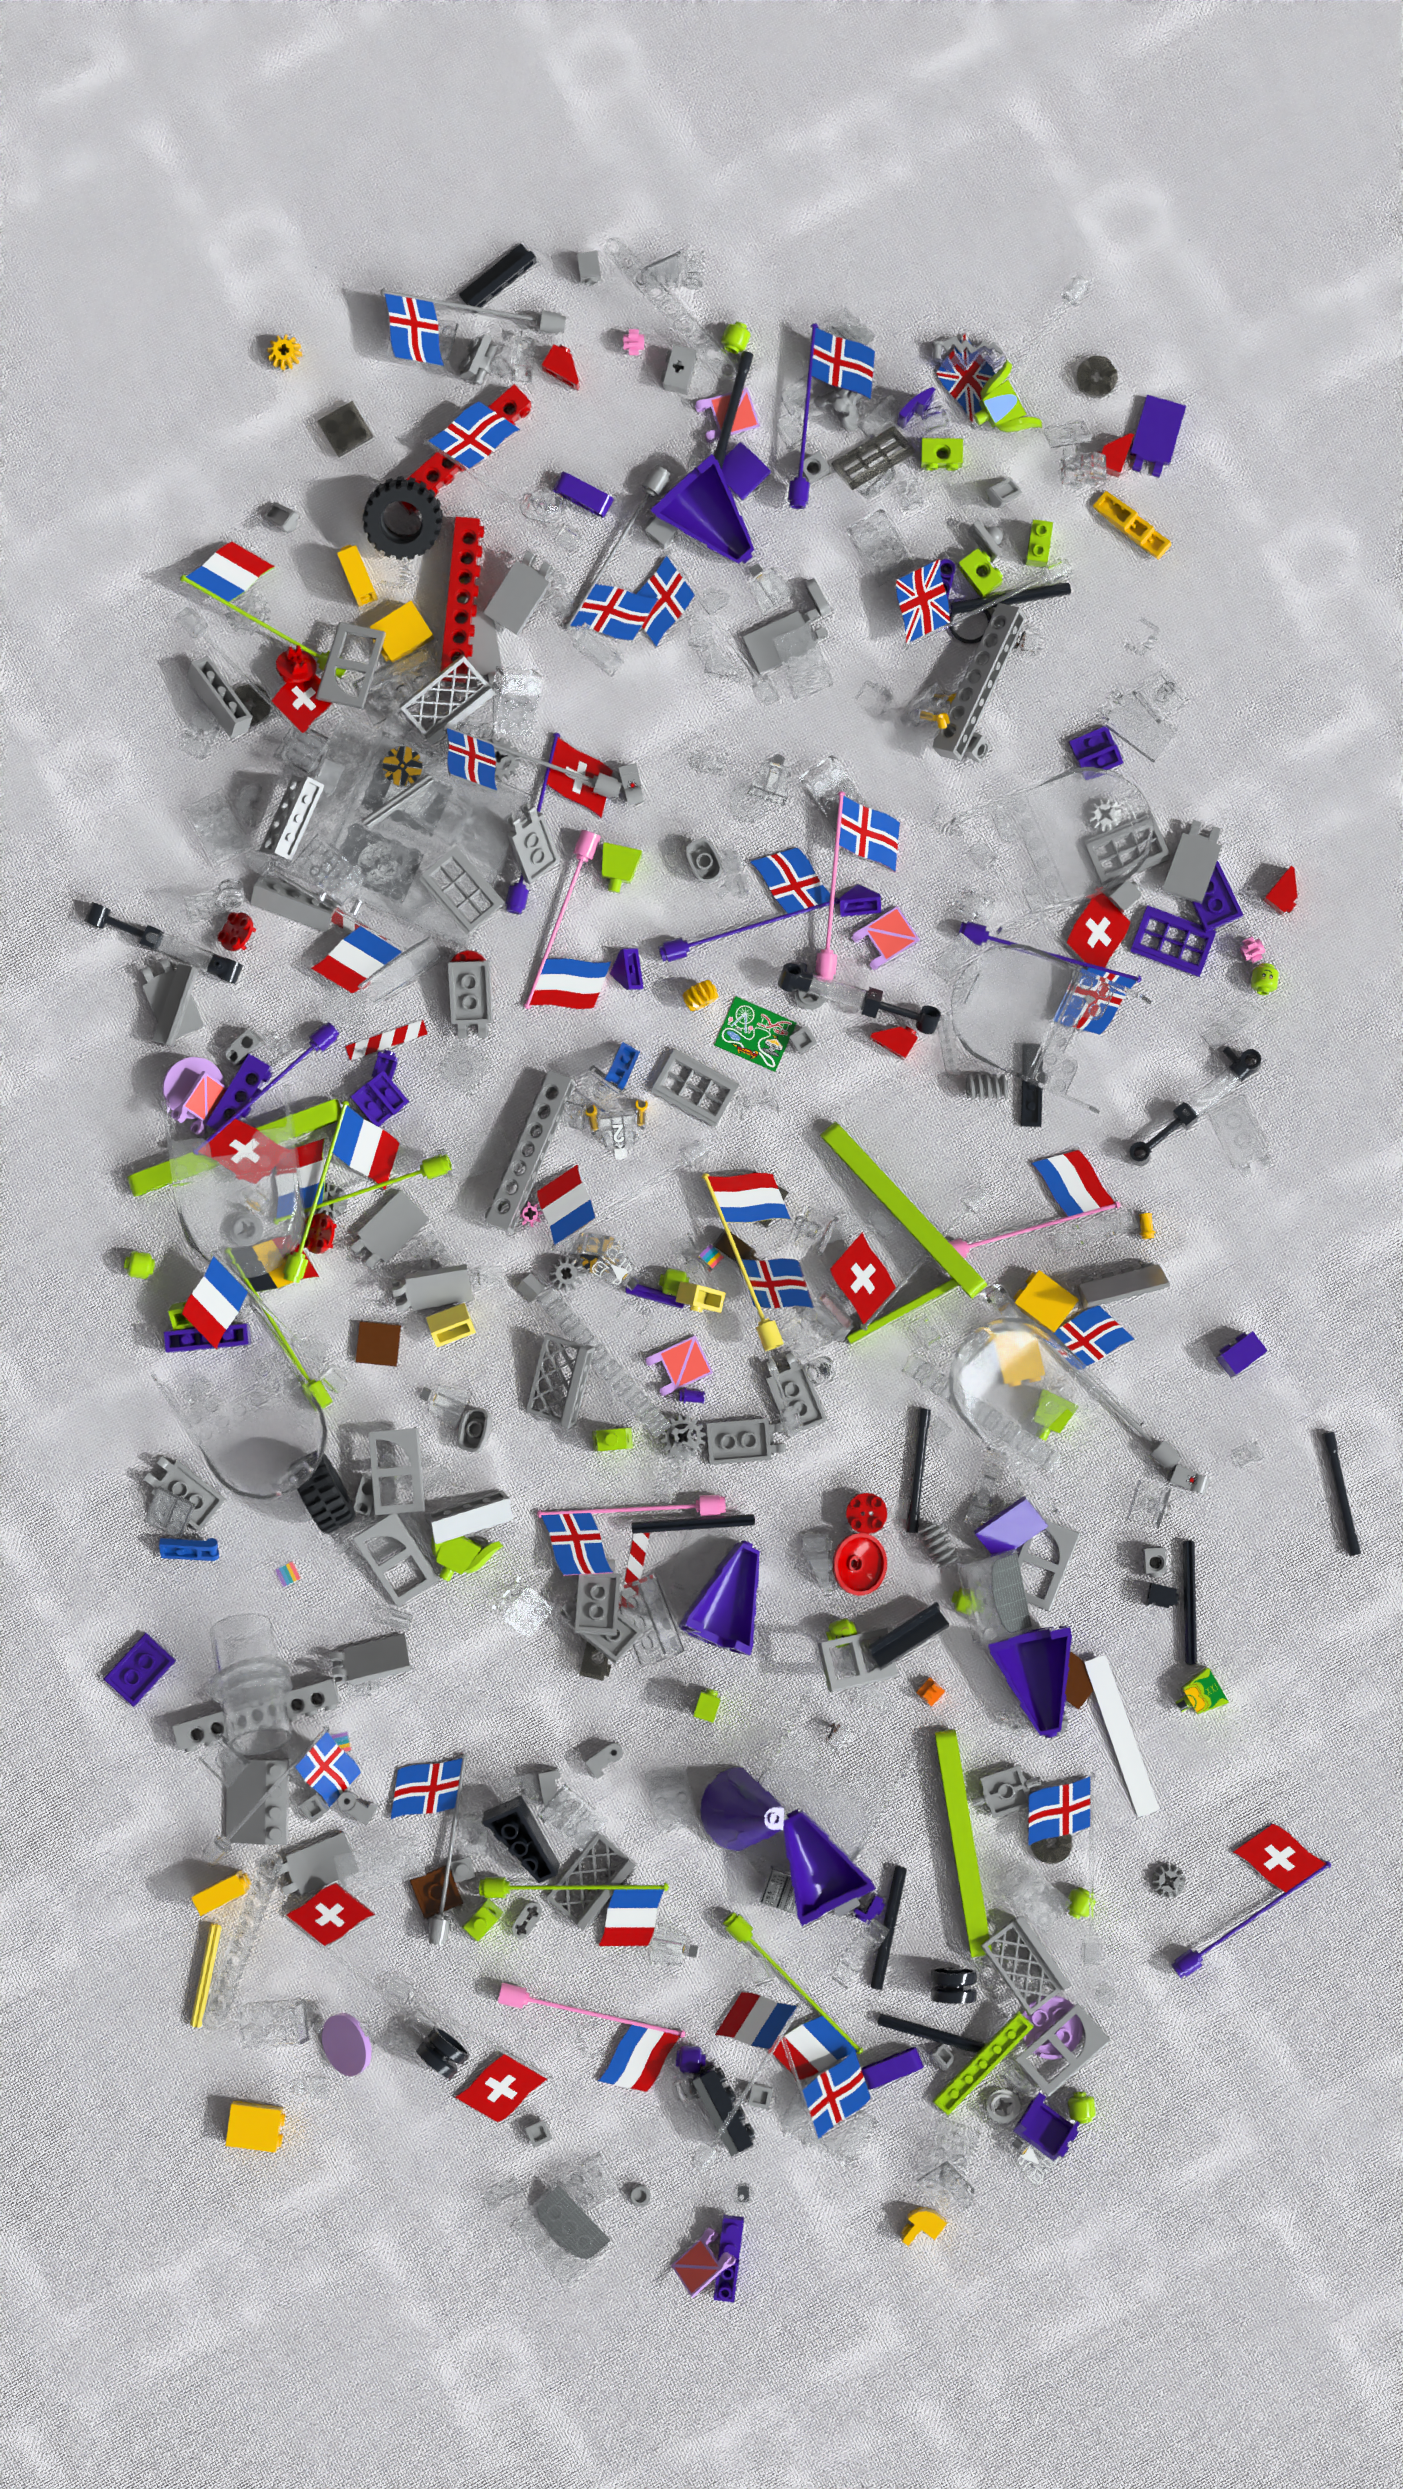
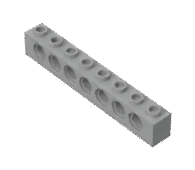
M998 603L993 611L989 625L984 630L983 638L975 650L971 664L967 667L965 677L959 685L954 700L950 704L947 714L950 724H947V728L940 729L934 739L932 747L939 756L957 761L962 760L1027 618L1019 607Z
M551 1070L543 1077L541 1091L535 1096L533 1101V1110L526 1117L525 1129L518 1136L517 1148L510 1155L508 1169L504 1170L500 1188L496 1189L493 1196L494 1202L492 1207H489L486 1212L485 1222L488 1225L513 1234L576 1085L572 1078ZM552 1091H557L556 1097L549 1099V1094ZM544 1110H549L548 1116L541 1118V1113ZM540 1128V1135L533 1137V1132ZM533 1147V1152L525 1156L526 1149ZM525 1166V1171L517 1175L518 1168ZM517 1185V1190L509 1194L510 1187ZM509 1204V1209L501 1213L502 1206Z
M331 1678L173 1725L172 1728L178 1749H185L186 1753L196 1750L197 1745L205 1743V1747L216 1744L219 1738L225 1737V1741L236 1738L237 1733L245 1731V1735L257 1732V1727L263 1725L267 1729L277 1726V1721L285 1720V1723L297 1720V1715L305 1714V1717L317 1714V1710L325 1708V1711L338 1708L337 1704L341 1702L335 1684V1678ZM320 1693L323 1697L322 1703H314L312 1695ZM296 1698L300 1699L303 1703V1707L300 1710H296L292 1706V1701ZM275 1704L280 1705L283 1709L280 1716L275 1715L272 1711V1707ZM255 1710L260 1711L263 1715L262 1720L259 1722L255 1721L252 1717ZM235 1716L242 1719L243 1724L241 1727L233 1725L232 1720ZM214 1722H219L222 1725L223 1730L221 1733L213 1731L212 1726ZM194 1728H199L202 1731L201 1739L193 1737L192 1732Z

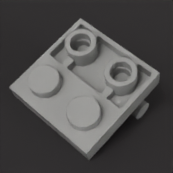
M483 334L470 341L467 347L469 352L467 358H463L459 365V370H461L459 377L466 380L476 375L473 382L478 385L482 384L486 373L490 371L493 364L492 359L497 350L496 346L490 344L491 336Z

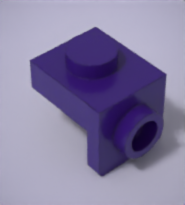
M384 1050L383 1053L378 1052L371 1076L374 1077L384 1070L390 1079L393 1080L399 1059L395 1057L396 1053Z
M875 1893L866 1912L858 1907L853 1909V1912L856 1913L855 1917L865 1923L867 1920L872 1922L875 1915H880L885 1906L882 1903L883 1897Z

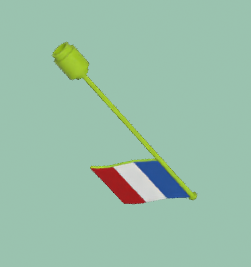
M230 542L218 549L201 567L187 576L182 575L180 577L181 582H187L295 646L300 645L302 650L318 658L317 663L320 664L318 668L324 671L330 653L329 650L327 653L322 652L319 655L230 603L245 593L263 574L275 568L272 564L236 543ZM336 668V677L341 679L346 669Z
M348 1101L341 1103L343 1107L298 1253L288 1254L283 1271V1279L296 1283L303 1279L308 1260L305 1259L306 1255L302 1254L332 1153L349 1167L373 1179L378 1184L389 1180L400 1143L387 1131L366 1121L348 1107Z
M325 1138L291 1149L293 1151L276 1165L278 1206L277 1217L273 1218L275 1224L311 1211L324 1169L323 1149ZM439 1154L424 1159L418 1171L324 1202V1179L316 1209L422 1174L423 1177L427 1176L429 1180L445 1175L448 1171L452 1170L450 1159L447 1154Z
M485 1877V1879H480L479 1894L480 1896H485V1898H506V1895L510 1894V1890L615 1889L607 1910L605 1931L598 1946H648L654 1933L657 1909L663 1892L669 1889V1885L667 1883H664V1885H510V1881H507L506 1877Z
M732 1912L722 1923L725 1926V1930L738 1943L749 1941L822 2015L802 2023L777 2040L772 2050H768L798 2080L817 2074L836 2060L850 2055L853 2050L857 2054H861L863 2048H859L751 1938L753 1936L751 1932L753 1927L740 1914L737 1915L735 1912Z

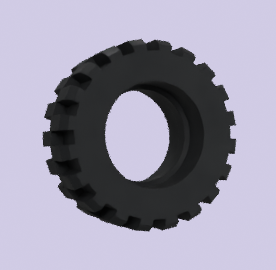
M399 476L397 480L390 478L384 484L380 483L374 492H371L363 513V529L368 534V541L375 544L374 548L378 552L384 551V556L389 558L391 555H394L396 560H402L403 557H407L410 560L414 559L415 555L421 556L425 554V551L427 549L430 550L434 545L442 526L443 510L440 509L441 503L439 498H435V492L432 489L428 490L426 488L427 484L422 481L419 484L415 482L416 478L412 477L409 480H405L404 476ZM397 501H404L414 505L422 516L421 527L417 532L410 535H400L393 532L384 521L386 507Z
M315 1451L292 1463L290 1473L306 1509L321 1532L329 1534L354 1521L356 1513L351 1499L335 1468L323 1451Z

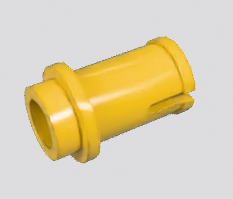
M1152 1213L1139 1214L1141 1228L1139 1235L1142 1239L1154 1238L1156 1231H1153Z

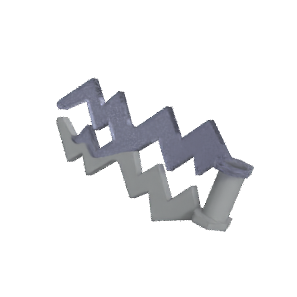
M957 336L944 342L934 341L932 343V365L941 366L949 373L956 364L966 371L973 361H976L983 370L987 363L995 370L1005 359V356H1002L994 362L990 358L993 350L1000 355L1003 353L994 341L988 345L984 340L977 348H974L967 339L960 343ZM952 345H954L960 354L967 348L970 355L963 360L956 353L951 360L948 355L942 360L941 348L944 347L948 352ZM983 350L988 353L984 358L980 355Z

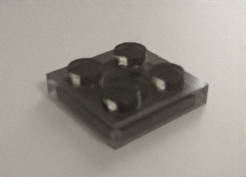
M353 401L317 421L338 458L374 438Z

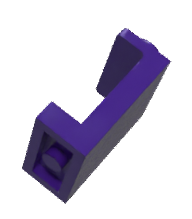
M1039 2092L1029 2103L1013 2132L1054 2162L1059 2156L1063 2158L1069 2150L1067 2144L1069 2141L1072 2142L1078 2135L1079 2131L1076 2129L1080 2123L1076 2121L1071 2124L1044 2104L1046 2096Z

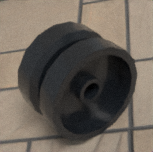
M956 1967L931 1970V1982L940 1985L931 1988V2001L948 2004H965L977 2001L976 1989L969 1986L977 1982L976 1970Z
M434 2027L428 2034L430 2042L423 2041L416 2049V2052L432 2069L447 2079H452L458 2071L455 2063L463 2065L470 2054L451 2035L438 2027Z

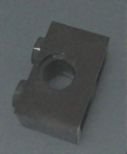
M586 1642L579 1675L604 1681L605 1676L609 1677L611 1665L608 1664L609 1659L604 1655L602 1663H595L592 1655L600 1651L589 1642Z

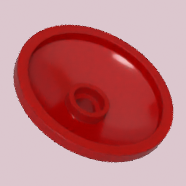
M854 1533L845 1537L839 1543L832 1561L833 1575L837 1584L845 1592L857 1596L870 1594L881 1585L887 1571V1556L879 1540L870 1534Z

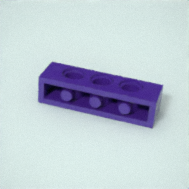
M248 1054L206 1124L218 1130L228 1121L225 1117L228 1110L233 1109L237 1113L261 1091L260 1088L264 1082L268 1083L273 1075L271 1072L272 1067L253 1055ZM251 1074L257 1076V1081L253 1085L247 1083V1077ZM239 1092L246 1093L244 1102H237L236 1096ZM247 1108L236 1119L241 1121L242 1118H246L251 1108Z
M250 1324L229 1325L218 1344V1348L251 1345ZM197 1329L164 1332L166 1353L215 1349Z

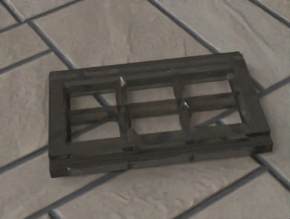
M892 426L831 463V466L847 486L854 490L916 452L897 428ZM893 438L896 440L883 449L880 447ZM901 445L902 449L890 456L887 455L888 452ZM874 449L878 451L864 460L861 458ZM882 456L884 457L882 461L878 462L872 467L868 466V464L872 463ZM856 460L859 461V463L845 471L844 467ZM863 467L866 469L865 471L851 478L850 475H852L853 473L857 472Z

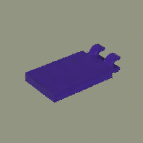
M1150 395L1146 396L1130 455L1136 456L1132 467L1133 471L1140 472L1143 460L1155 463L1151 476L1159 478L1163 465H1170L1186 405Z

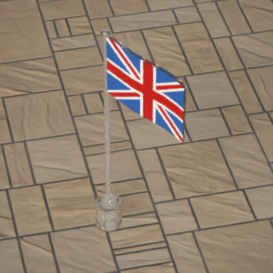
M1078 274L1076 277H1072L1060 293L1062 296L1061 300L1064 303L1006 380L1010 382L1067 305L1070 307L1078 305L1087 293L1090 285L1084 277ZM966 333L961 338L960 343H963L966 339L968 340ZM954 348L936 374L943 387L964 409L972 422L970 427L977 429L978 424L973 414L982 410L979 404L982 400V388L995 372L977 351L970 354L966 348L960 354Z
M940 559L896 580L897 600L905 627L906 642L903 643V648L908 650L910 646L1041 581L1052 586L1068 578L1072 574L1069 562L1066 559H1058L1042 567L1040 578L951 622L948 599L940 573Z

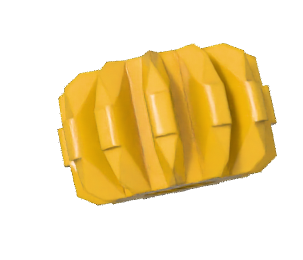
M287 334L284 335L282 340L277 335V342L271 340L270 344L272 347L267 348V352L270 354L268 359L269 361H274L273 366L275 368L280 365L281 370L284 371L286 365H288L290 369H293L292 363L299 364L297 358L302 357V352L298 351L301 349V345L296 343V338L294 337L289 340ZM287 349L288 353L286 352V355H282L281 351L284 352L283 350Z
M706 980L691 986L682 996L690 1011H698L714 1002L718 998V993L714 984L710 980Z

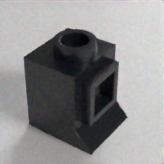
M1150 1583L1145 1606H1149L1152 1603L1164 1608L1176 1606L1179 1594L1176 1593L1177 1589Z

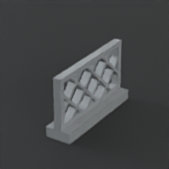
M461 655L399 707L424 734L428 742L433 745L446 734V731L444 732L442 729L444 724L454 728L496 693L492 685L483 678L464 655ZM464 662L468 667L467 674H457L456 668ZM444 677H451V687L440 686V681ZM455 678H466L465 688L454 687ZM470 679H479L482 683L477 688H469ZM428 690H436L435 700L424 699V694ZM439 691H450L449 701L438 700ZM454 692H465L464 698L461 701H453ZM412 703H420L419 713L410 712L407 707ZM423 704H434V712L422 713ZM438 704L449 705L448 711L445 714H437ZM422 717L433 718L432 724L426 729L421 725Z
M292 776L259 851L292 861L325 785L308 776H304V778Z
M546 1333L526 1412L560 1423V1426L567 1429L576 1425L595 1347L590 1345L584 1346ZM550 1340L555 1341L560 1349L553 1354L548 1347ZM569 1347L578 1349L576 1358L570 1360L565 1350ZM561 1352L567 1363L559 1367L554 1355ZM547 1359L551 1360L555 1368L549 1373L546 1372L543 1366L544 1361ZM568 1365L572 1374L566 1380L561 1368ZM554 1372H557L562 1381L556 1386L553 1385L549 1377ZM545 1378L550 1387L545 1392H542L539 1387V1381ZM561 1385H564L567 1391V1395L563 1399L560 1398L555 1389ZM552 1391L557 1402L549 1406L544 1394ZM539 1397L545 1406L542 1410L533 1408L535 1399ZM559 1404L562 1410L561 1418L554 1415L551 1407Z
M598 1833L557 1885H563L564 1883L569 1885L568 1878L571 1874H579L580 1885H583L582 1873L594 1872L595 1885H623L638 1867V1864ZM599 1840L606 1844V1854L595 1855V1845ZM610 1855H619L624 1860L619 1867L611 1868ZM607 1856L608 1868L597 1869L596 1857ZM592 1857L593 1870L582 1871L581 1862L584 1858ZM608 1871L609 1880L606 1884H598L597 1872ZM562 1889L566 1890L567 1903H559L553 1898L561 1890H552L546 1899L576 1923L581 1930L585 1931L609 1903L615 1889H601L600 1891L595 1889V1898L585 1901L584 1889H581L582 1901L570 1902L569 1890L571 1889ZM582 1903L583 1913L577 1919L571 1913V1904ZM562 1905H567L568 1910L564 1908Z
M1023 1916L1013 1918L1008 1925L981 1945L983 1951L1028 2015L1034 2013L1056 1994L1070 1986L1068 1980ZM1011 1928L1016 1934L1015 1943L1005 1941L1006 1932ZM993 1942L1001 1943L999 1955L993 1954L988 1947ZM1005 1944L1015 1946L1013 1957L1003 1956ZM1019 1947H1025L1028 1951L1027 1960L1017 1958ZM1003 1959L1013 1960L1011 1972H1007L1002 1968ZM1017 1961L1027 1963L1025 1975L1015 1973ZM1031 1964H1035L1040 1968L1039 1977L1029 1976ZM1015 1976L1025 1978L1023 1990L1017 1989L1014 1985ZM1029 1979L1039 1980L1037 1992L1028 1991ZM1043 1981L1049 1982L1054 1989L1049 1994L1041 1993ZM1027 1994L1037 1995L1036 2004L1031 2008L1026 2002Z

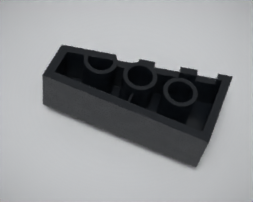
M521 1795L484 1811L481 1823L494 1833V1837L498 1841L501 1840L511 1855H515L519 1859L521 1865L538 1883L557 1876L560 1863Z

